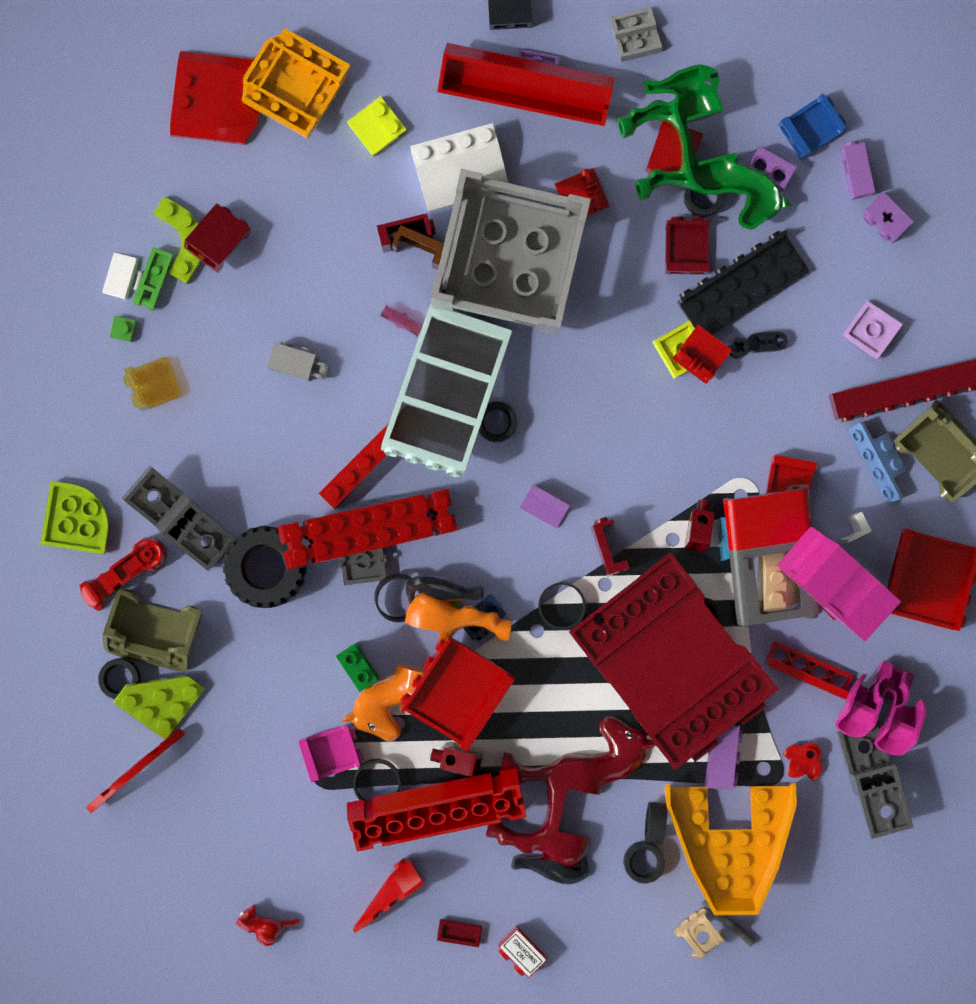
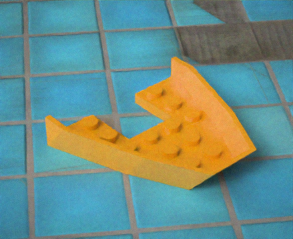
M791 783L790 786H750L751 829L709 830L707 787H670V784H666L664 787L666 806L690 871L713 914L758 915L779 870L797 806L796 783Z

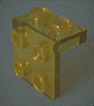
M166 357L137 368L130 366L124 369L126 375H123V380L127 388L131 387L133 393L130 396L134 407H138L141 411L148 410L181 396V390L170 361Z

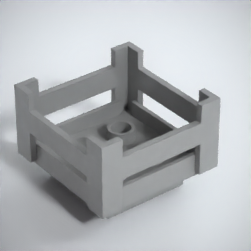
M461 169L439 268L431 293L432 307L451 312L456 308L536 327L537 332L558 336L591 199L571 194L565 197L485 178L482 173ZM482 188L507 193L519 197H524L536 201H541L553 205H558L566 207V209L564 210L492 192L483 191Z

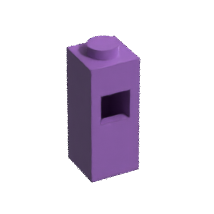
M858 141L847 142L840 152L850 199L855 200L872 196L875 193L865 142L859 144Z

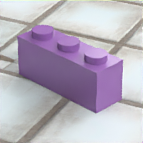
M737 724L716 739L719 744L708 752L705 786L707 788L733 791V786H737L738 773H735V766L740 763V751H737L738 743L742 742L743 730H739L740 726Z

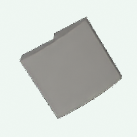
M651 7L610 17L621 62L662 52L657 24Z

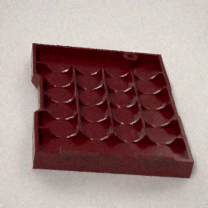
M671 552L569 631L573 639L605 680L615 689L635 715L636 720L675 770L691 758L694 762L698 761L719 744L716 739L739 721L744 725L767 706L764 701L779 690L747 648L736 645L705 605V595ZM599 617H603L604 621L602 623L598 622Z

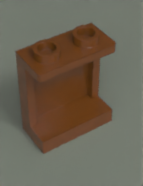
M401 225L398 230L395 229L393 231L390 241L394 252L398 253L401 243L405 242L433 254L432 268L438 270L444 243Z

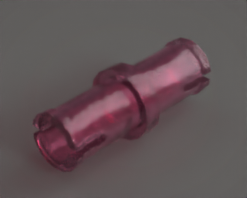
M387 304L380 317L396 324L397 328H403L416 335V337H418L423 327V324L407 317L408 314L405 312L402 314Z

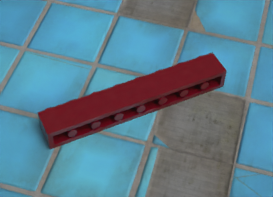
M976 359L832 393L829 395L834 419H841L843 423L854 420V415L862 414L863 418L875 415L874 411L882 409L884 413L896 410L895 406L903 404L905 408L917 405L916 401L924 399L925 403L937 400V395L945 394L946 398L958 395L957 391L965 389L966 393L976 391Z

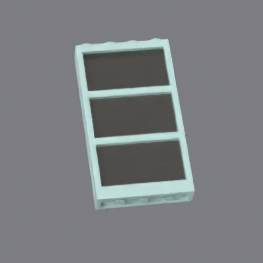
M430 304L389 421L381 450L392 457L397 455L404 457L406 461L413 464L418 462L425 464L431 470L437 471L440 469L447 471L446 473L452 477H464L512 330L454 311L434 308Z

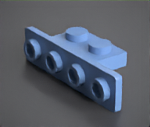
M864 422L850 427L848 431L886 503L890 504L901 499L903 496L894 478L907 471V468L888 432L873 440Z

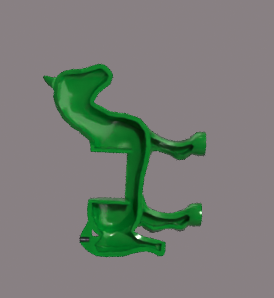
M699 64L678 70L661 81L646 80L643 84L646 94L668 93L676 95L675 98L668 103L662 100H655L646 107L632 108L629 115L618 117L617 124L622 138L632 136L637 127L645 122L654 120L670 123L678 132L682 158L680 171L670 172L657 169L651 171L647 178L637 179L635 181V189L639 200L643 201L650 198L652 191L663 185H677L699 194H745V206L738 216V223L747 230H753L765 221L774 218L779 214L782 207L792 206L789 200L781 196L779 187L766 173L739 163L736 153L698 163L687 123L699 121L723 111L718 95L719 76L717 70ZM705 81H709V82L711 83V86H710L709 84L704 83V82H705Z

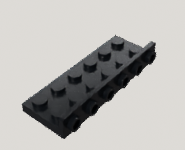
M778 230L768 237L770 241L764 245L761 242L750 249L752 252L747 256H744V254L739 255L732 260L734 264L730 267L722 266L715 271L716 276L710 280L708 277H705L697 283L698 287L693 291L689 288L679 294L680 299L677 301V304L694 328L700 325L713 335L810 272L787 237L788 233L786 230L782 233Z

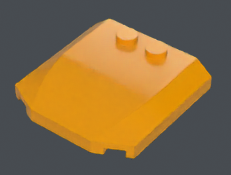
M285 28L279 35L265 41L244 75L242 102L308 139L315 131L344 83L351 68L350 64Z

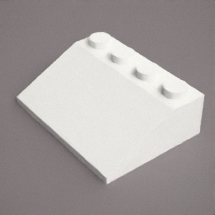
M493 123L410 146L428 212L454 205L461 169L482 173L485 178L508 183ZM482 188L483 191L498 193V191Z

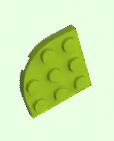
M50 481L40 545L105 555L109 535V519L102 502L94 493L84 487Z

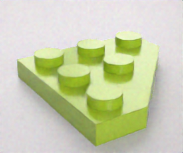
M188 675L169 679L162 678L145 683L126 684L113 703L160 737L166 739L205 688Z

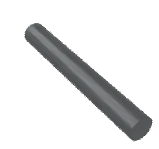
M704 899L702 905L713 914L706 899ZM714 915L750 947L756 942L729 916Z

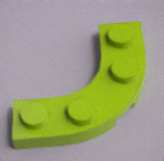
M164 196L153 215L174 227L181 237L179 255L168 273L188 284L201 260L184 248V242L198 225V222L189 211Z

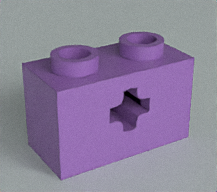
M884 192L862 212L864 220L870 226L874 225L880 231L879 235L885 241H890L891 243L914 222ZM886 215H888L890 218L885 223L883 219Z

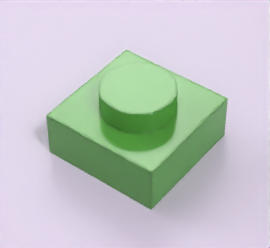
M114 316L110 337L132 342L136 321Z

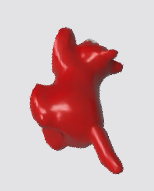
M253 904L250 908L241 912L236 925L248 933H255L257 941L263 946H271L277 940L283 927L295 926L299 924L300 920L278 921L276 919L260 917L256 913L255 905Z

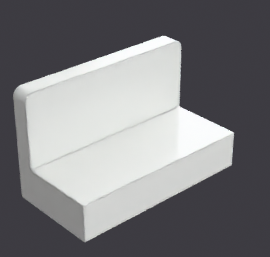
M862 512L854 513L847 517L854 533L840 541L842 544L850 543L872 531Z

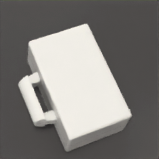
M114 252L102 293L127 300L130 290L138 289L143 273L136 270L139 259ZM138 274L135 286H132L134 276Z

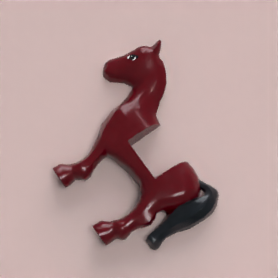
M608 716L599 723V732L608 743V752L595 755L582 753L564 754L552 764L535 768L521 765L512 754L504 752L500 771L517 768L519 780L522 784L529 781H546L548 787L546 818L538 831L533 833L515 832L504 826L502 822L488 825L485 837L496 838L499 845L514 846L524 853H532L536 850L543 852L542 855L514 856L511 863L513 870L529 869L548 880L561 884L572 885L581 882L589 875L586 854L591 837L558 830L567 789L600 795L605 785L632 774L643 762L646 751L656 746L652 740H648L640 730L623 723L615 717ZM580 863L579 868H574V867H573L574 865H577V864Z

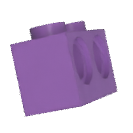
M759 146L748 167L755 168V162H762L765 165V170L761 172L766 173L777 184L781 193L795 171L796 166ZM773 173H782L784 180L776 181Z

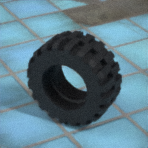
M259 526L247 529L244 533L236 536V539L230 543L227 554H225L223 559L225 560L223 573H225V582L230 587V591L241 602L256 608H273L289 602L290 599L299 593L300 588L303 587L305 575L307 574L306 566L289 570L286 567L281 581L272 587L263 588L256 586L249 580L245 571L246 560L250 553L260 547H271L276 549L284 558L283 553L288 551L287 543L281 544L278 528Z

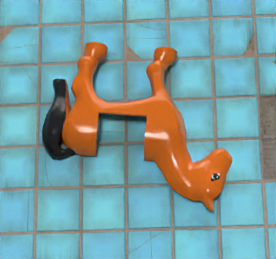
M428 574L415 576L406 583L405 589L409 601L405 617L406 624L439 632L438 641L441 638L445 639L447 634L453 637L456 631L469 626L484 627L495 633L498 639L509 640L511 620L501 619L496 612H481L473 606H465L461 609L453 606L452 603L455 601L481 600L484 593L482 586L467 588L447 578ZM416 591L421 592L420 594L415 596ZM397 664L393 675L372 684L359 695L354 703L353 711L347 714L342 719V722H352L358 730L374 734L385 741L392 742L396 740L402 733L401 725L392 716L390 707L400 705L399 702L404 693L411 691L413 687L411 683L417 674L421 675L425 668Z

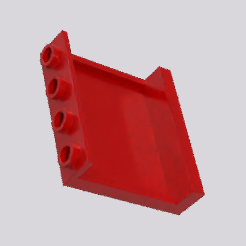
M903 528L887 589L901 602L891 614L954 631H960L961 628H964L966 623L965 609L969 607L972 595L969 594L970 589L976 583V547Z
M447 634L445 639L441 638L435 646L437 651L433 657L429 656L423 665L424 671L421 675L417 674L411 683L413 686L409 693L405 692L399 703L401 704L402 713L408 712L457 742L460 748L467 752L514 682V676Z

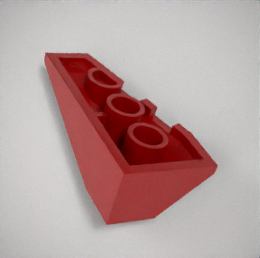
M402 858L393 865L395 869L392 870L352 929L354 933L375 920L380 912H386L396 904V900L400 899L402 901L424 885L425 877L410 858L406 861Z

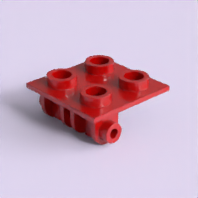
M586 168L580 171L581 173L554 184L558 194L568 197L571 194L591 199L587 216L610 207L594 168Z
M697 325L672 359L703 383L707 384L715 376V372L731 353L732 349L700 325Z

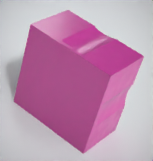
M810 527L776 565L837 621L865 642L901 602L840 545L813 527Z

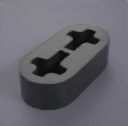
M779 331L755 333L747 339L749 351L752 353L778 352L786 347L788 341L787 336ZM775 336H778L780 340H783V343L776 347V344H769L768 341L774 340ZM757 338L758 341H765V344H761L758 346V349H755V346L751 345L750 342Z

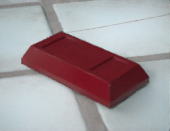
M440 919L437 941L479 948L483 926Z

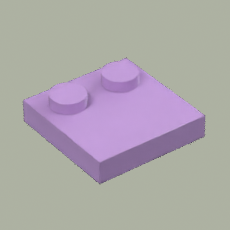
M866 301L842 337L878 360L903 324L869 301Z

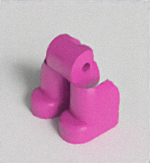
M883 660L874 673L870 688L862 685V681L866 678L867 674H863L854 683L846 698L844 707L838 714L835 726L840 732L852 737L866 736L875 727L884 701L883 697L891 700L890 707L874 743L879 750L890 755L900 756L908 752L917 743L926 717L927 707L921 699L913 707L905 705L909 699V691L915 674L906 670L901 671L895 668L893 664Z

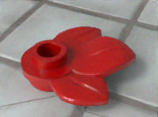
M808 742L803 746L793 744L785 749L783 755L791 760L788 766L789 777L799 778L806 774L811 781H815L822 772V764L820 762L822 752L819 745ZM813 751L815 754L810 757L807 755V752Z

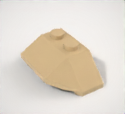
M788 552L758 556L757 595L759 612L761 614L790 610L801 602L799 586L776 566Z

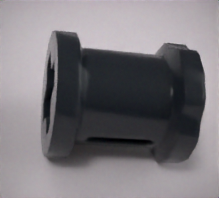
M735 338L728 346L732 349L729 355L735 359L742 358L749 351V343L744 338ZM741 344L742 351L735 352L736 347L734 345Z

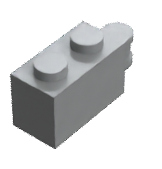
M280 341V344L274 342L267 365L268 369L306 381H310L311 376L325 380L329 365L316 361L317 356L313 354V350L301 347L298 350L292 348L293 344L285 341ZM315 365L320 366L318 374L313 372Z

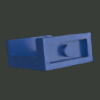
M824 93L791 116L782 119L778 124V127L800 160L818 150L847 129L845 119L841 114L836 113L833 101L829 96L826 97Z

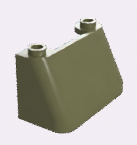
M935 400L894 439L895 447L900 453H912L940 483L939 494L946 501L949 500L953 504L976 484V438L940 401Z
M118 589L102 634L103 648L106 652L116 656L174 671L185 672L190 662L202 610L189 605L181 608L180 612L139 602V597L134 591Z

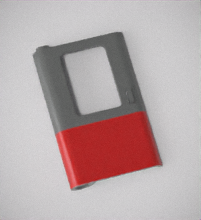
M794 485L788 487L787 491L723 499L737 624L749 626L801 617L807 619L817 618L818 614L822 613L821 605L800 587L801 606L799 608L761 614L759 612L754 568L755 557L789 552L810 527H813L809 486Z

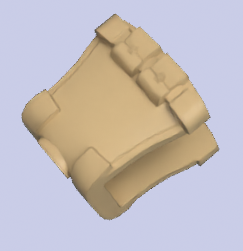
M704 908L689 915V919H684L680 926L674 930L677 937H683L693 949L690 953L695 959L699 957L701 960L707 956L708 952L724 942V932L721 929L717 931L707 919L708 912ZM705 931L709 934V938L701 944L697 941V935Z

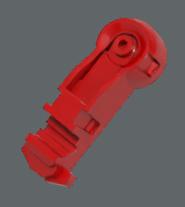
M144 537L134 544L131 553L110 566L109 571L99 574V577L90 583L86 581L81 583L79 586L82 598L88 606L100 611L104 608L102 602L116 593L118 589L123 588L145 571H156L163 567L167 560L165 544L159 539Z

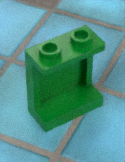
M357 643L336 655V658L359 692L380 679Z

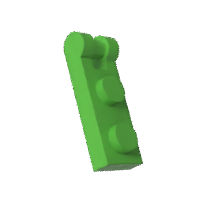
M154 247L152 248L133 304L147 306V309L151 311L155 310L174 257L173 254ZM145 290L152 293L150 298L144 297Z

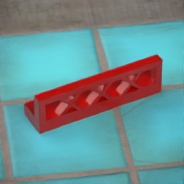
M777 641L773 642L764 665L846 700L849 694L847 689L853 675ZM776 648L784 649L788 659L778 661L772 658ZM789 652L795 654V656L790 657ZM802 657L807 667L798 670L794 667L792 660ZM809 661L815 664L810 666ZM819 665L824 667L827 675L820 679L814 677L812 668ZM838 674L846 677L842 689L833 684L831 677Z

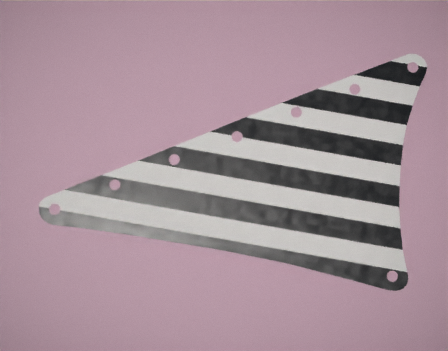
M735 478L701 499L710 501L709 512L715 513L711 545L705 553L684 549L689 517L693 509H697V503H695L612 557L614 564L627 560L629 565L627 571L607 577L602 564L573 583L572 585L582 592L586 601V611L579 623L671 552L705 597L711 598L718 604L722 613L721 626L736 645L745 646L752 655L749 627L737 624L730 558L721 561L718 518L725 517L723 499H734L733 496L736 490L743 489L747 492L748 496L759 495L755 484L745 478ZM669 533H676L679 536L680 542L677 546L672 547L666 543V536ZM604 577L609 578L612 582L611 589L606 592L601 591L598 587L599 580ZM569 586L541 605L542 614L554 626H570L582 614V598L574 588ZM538 608L511 625L508 641L498 639L495 636L474 650L514 676V682L468 750L483 754L479 775L491 773L492 777L500 776L499 772L504 752L512 754L521 765L531 768L552 764L564 754L582 753L595 755L608 752V743L599 732L600 721L608 716L615 717L623 723L640 730L648 740H652L615 689L605 680L570 635L569 631L574 627L566 630L550 627L541 618ZM603 617L598 618L599 623L604 621ZM535 624H539L544 628V634L540 638H534L530 633L531 627ZM401 704L390 707L392 716L394 718L401 717L405 723L404 728L401 730V735L392 742L385 741L374 734L358 729L355 730L357 740H354L356 749H361L364 758L361 764L376 758L391 762L400 773L401 785L445 783L471 777L440 769V763L430 761L433 748L443 750L444 747L448 746L461 748L457 742L408 712L402 713ZM762 710L744 725L740 721L736 723L740 726L739 730H743L742 742L738 743L737 751H740V763L735 766V773H738L737 786H773L780 782L784 774L782 761L770 734L764 710ZM655 746L646 751V756L641 765L632 774L622 779L705 783L708 753L696 762L691 758L675 770L658 747ZM454 756L451 757L452 763L456 762ZM760 762H767L770 765L771 769L768 775L761 776L757 773L756 768ZM373 763L365 766L359 772L356 778L357 788L398 785V779L395 772L387 765ZM359 767L336 773L333 777L321 778L314 781V783L327 790L353 788L355 773Z

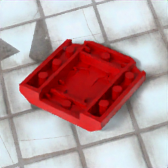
M180 51L170 118V136L245 145L247 139L258 126L260 113L242 102L244 75L254 59Z

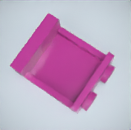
M349 724L298 740L311 782L362 765L361 761L364 758L361 749H356L354 740H357L354 727L350 728Z

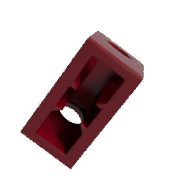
M698 500L697 509H693L691 512L684 549L705 553L711 545L715 513L709 512L710 501Z
M448 746L444 747L443 750L433 748L430 761L440 763V769L473 777L479 775L483 754L473 751L466 752L463 749ZM452 756H454L456 759L455 763H452L451 761Z

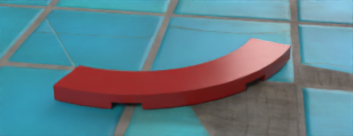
M177 729L162 741L154 750L145 755L114 781L108 789L89 803L86 809L93 813L131 779L185 735L182 730Z

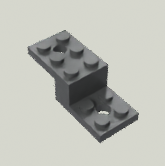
M152 466L146 469L122 497L123 501L155 525L162 535L207 571L214 566L227 551L230 543L236 539L230 532L206 514L197 503ZM151 491H157L158 497L153 501H149L147 499L148 494ZM204 537H211L209 545L201 546V540Z
M877 720L875 727L864 737H852L837 731L853 792L859 796L871 839L914 828L897 766L891 762L889 754L879 750L874 743L881 727L879 720ZM861 741L869 743V750L865 753H861L858 749ZM884 806H890L892 809L891 815L887 818H883L880 813Z

